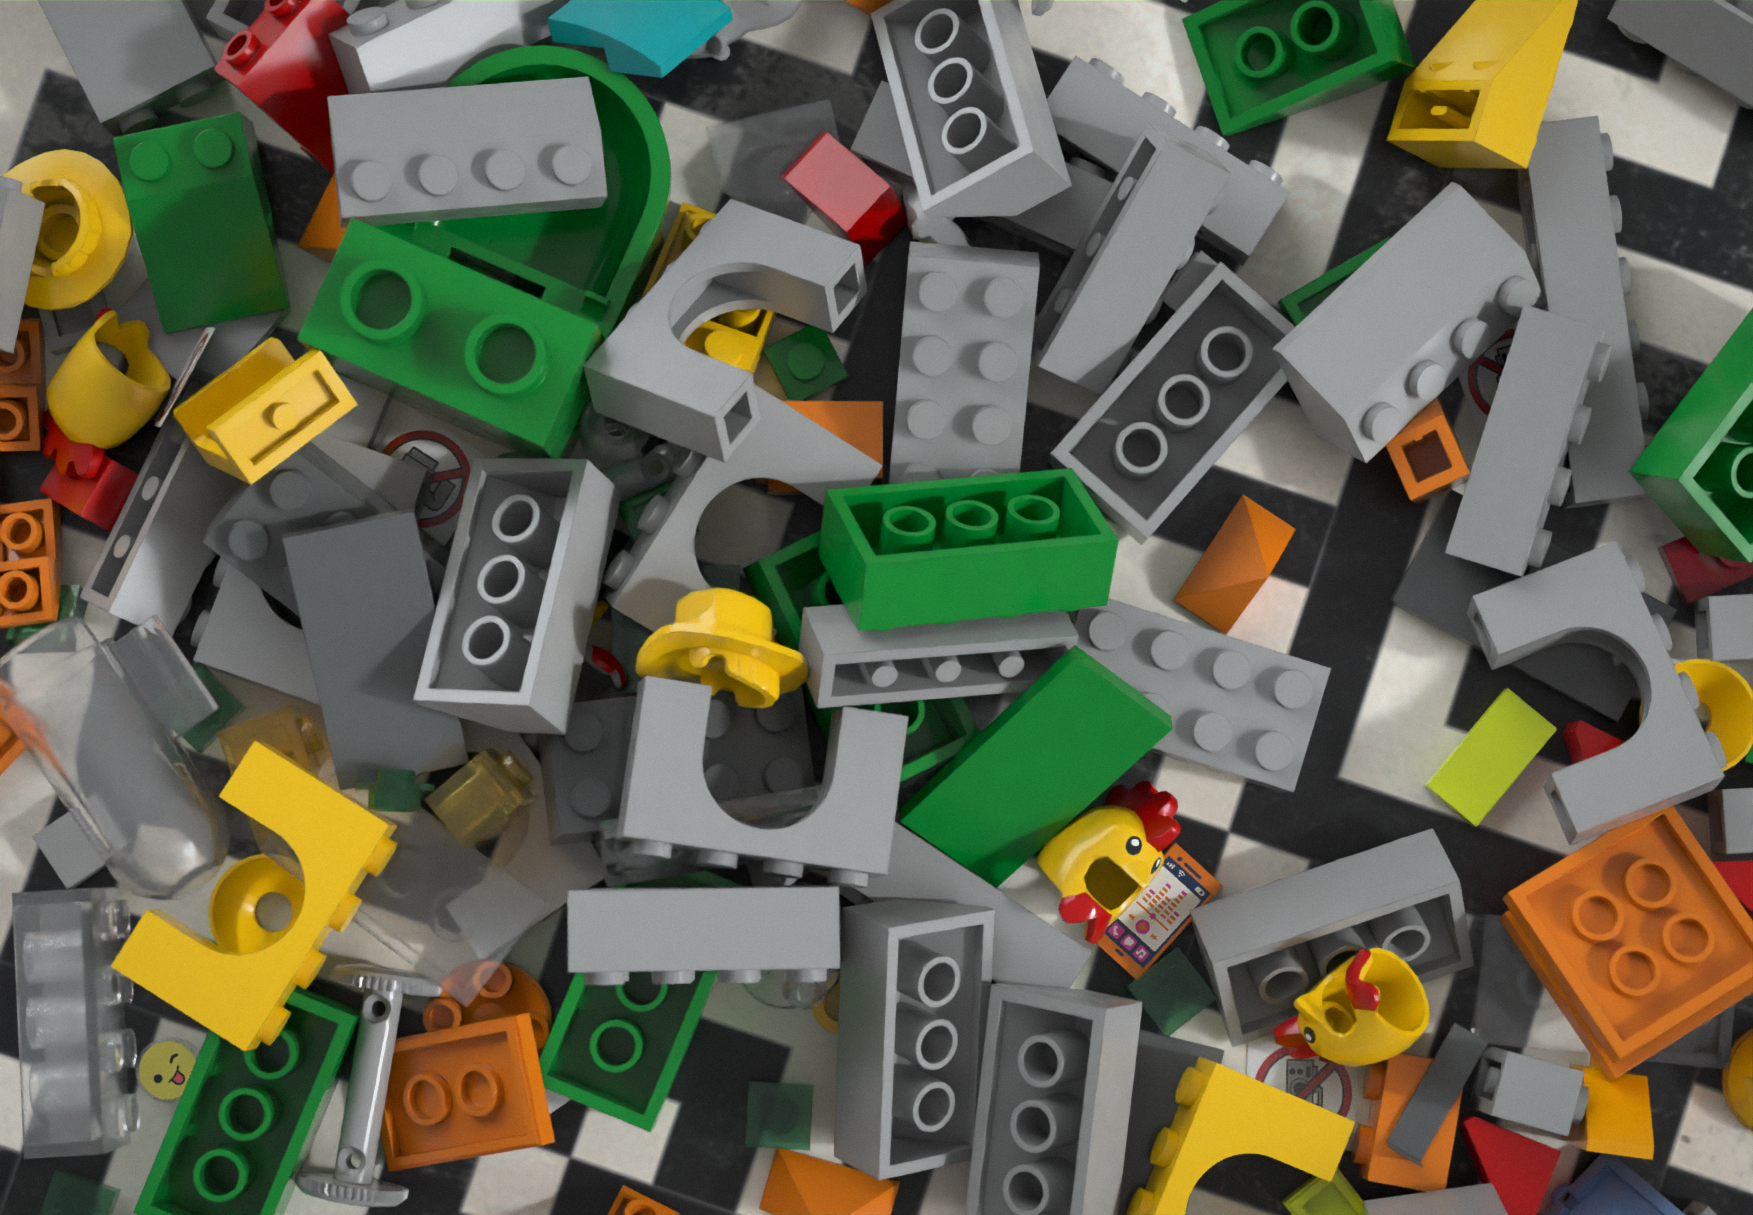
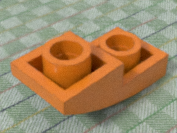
M41 318L21 319L14 353L0 352V451H40L43 449L46 364L45 335Z
M52 498L0 505V628L57 621L62 573L60 503Z

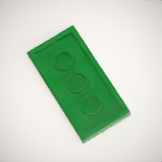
M1074 645L900 807V822L994 888H997L1173 729L1171 715L1078 646Z

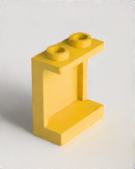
M271 337L175 407L172 415L207 464L252 485L358 404L320 350L312 348L294 361L279 339Z

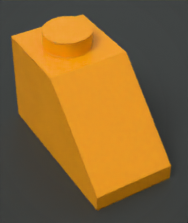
M1591 1054L1589 1066L1570 1064V1068L1585 1072L1581 1085L1588 1086L1589 1096L1582 1121L1578 1125L1571 1123L1569 1135H1561V1141L1590 1152L1653 1160L1654 1140L1648 1077L1634 1072H1626L1609 1083Z

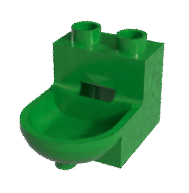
M547 45L525 46L493 54L464 70L446 87L589 77L602 137L608 196L600 208L379 225L375 227L352 218L297 340L308 350L312 348L320 350L337 374L388 394L392 399L520 455L539 459H570L593 408L583 365L592 356L595 348L603 344L625 319L629 309L635 303L640 302L665 244L661 226L669 204L672 178L669 150L662 126L650 103L636 85L623 73L610 72L608 63L592 55L574 49ZM450 255L539 293L542 295V298H536L448 258Z

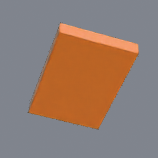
M529 1012L396 1038L380 1131L388 1172L538 1147L555 1142Z

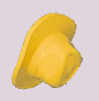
M67 149L45 152L16 165L2 176L22 182L21 193L45 203L24 304L33 308L52 311L73 308L92 299L113 280L126 260L133 236V224L121 183L101 161L84 152Z
M718 587L690 592L677 601L674 624L662 626L649 636L640 648L636 657V673L641 678L651 676L712 686L711 696H715L720 690L734 692L738 705L746 708L765 709L774 705L779 694L795 691L807 680L808 661L800 652L774 643L772 613L764 603L736 590Z

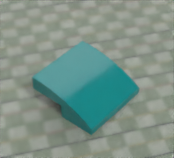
M570 0L547 18L553 42L604 48L610 72L663 78L732 21L733 17L731 8L720 0Z

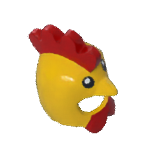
M110 307L102 309L96 316L94 325L75 344L47 386L46 398L48 409L44 414L43 425L48 427L49 430L43 443V454L46 458L56 461V468L59 474L71 478L80 475L92 479L99 470L105 450L117 447L130 439L151 420L163 405L170 390L171 378L165 366L148 347L150 331L146 323L140 319L125 321L119 325L115 309ZM96 342L109 344L125 354L129 364L126 375L116 369L103 356Z
M1149 781L1139 782L1131 790L1127 789L1123 784L1115 786L1106 798L1104 806L1093 807L1075 817L1045 844L1036 859L1040 868L1063 893L1058 907L1061 919L1065 923L1080 924L1085 922L1083 936L1091 944L1097 943L1105 934L1107 927L1117 920L1148 887L1164 864L1162 850L1169 846L1180 833L1181 826L1173 819L1178 809L1177 799L1167 791L1158 792L1156 787Z
M1363 948L1321 979L1307 994L1298 997L1294 1001V1006L1299 1011L1298 1015L1274 1028V1040L1276 1044L1288 1047L1289 1055L1295 1059L1319 1056V1061L1325 1063L1335 1062L1348 1067L1379 1063L1408 1049L1423 1033L1429 1022V1003L1418 977L1404 960L1392 951L1382 948Z

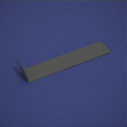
M1454 1023L1387 1139L1386 1143L1389 1148L1423 1167L1421 1160L1488 1045L1487 1041Z

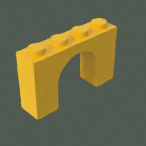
M256 740L252 743L219 797L280 835L296 853L304 873L305 895L301 912L295 924L281 940L271 947L253 954H244L229 951L214 944L161 909L146 910L110 966L244 1052L257 1049L261 1041L270 1046L277 1038L291 1014L290 1011L283 1007L296 985L306 989L314 980L327 957L319 951L332 929L342 933L348 926L362 902V899L354 895L368 872L375 877L382 872L397 847V843L390 839L397 828L396 824L342 790L340 791L339 788L269 744Z
M1199 1056L1195 1068L1188 1067L1178 1083L1175 1102L1179 1104L1170 1128L1164 1127L1153 1144L1150 1162L1154 1164V1168L1145 1189L1139 1188L1134 1193L1126 1215H1185L1189 1196L1200 1177L1217 1162L1239 1154L1266 1155L1332 1182L1355 1121Z

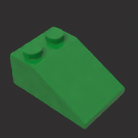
M1222 0L1182 19L1222 135L1224 136L1236 134L1360 93L1417 68L1393 0Z
M235 112L113 137L127 207L165 334L291 309L254 125L251 120L241 112Z

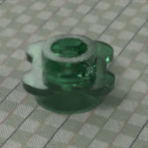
M380 769L375 770V782L355 783V790L368 791L367 810L421 811V792H434L435 785L415 783V771Z

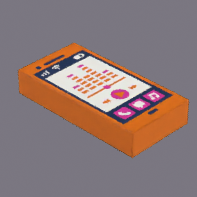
M1176 842L1163 854L1164 864L1156 877L1131 906L1107 927L1105 934L1096 943L1136 981L1139 980L1192 921L1189 910L1207 904L1223 887L1220 882Z

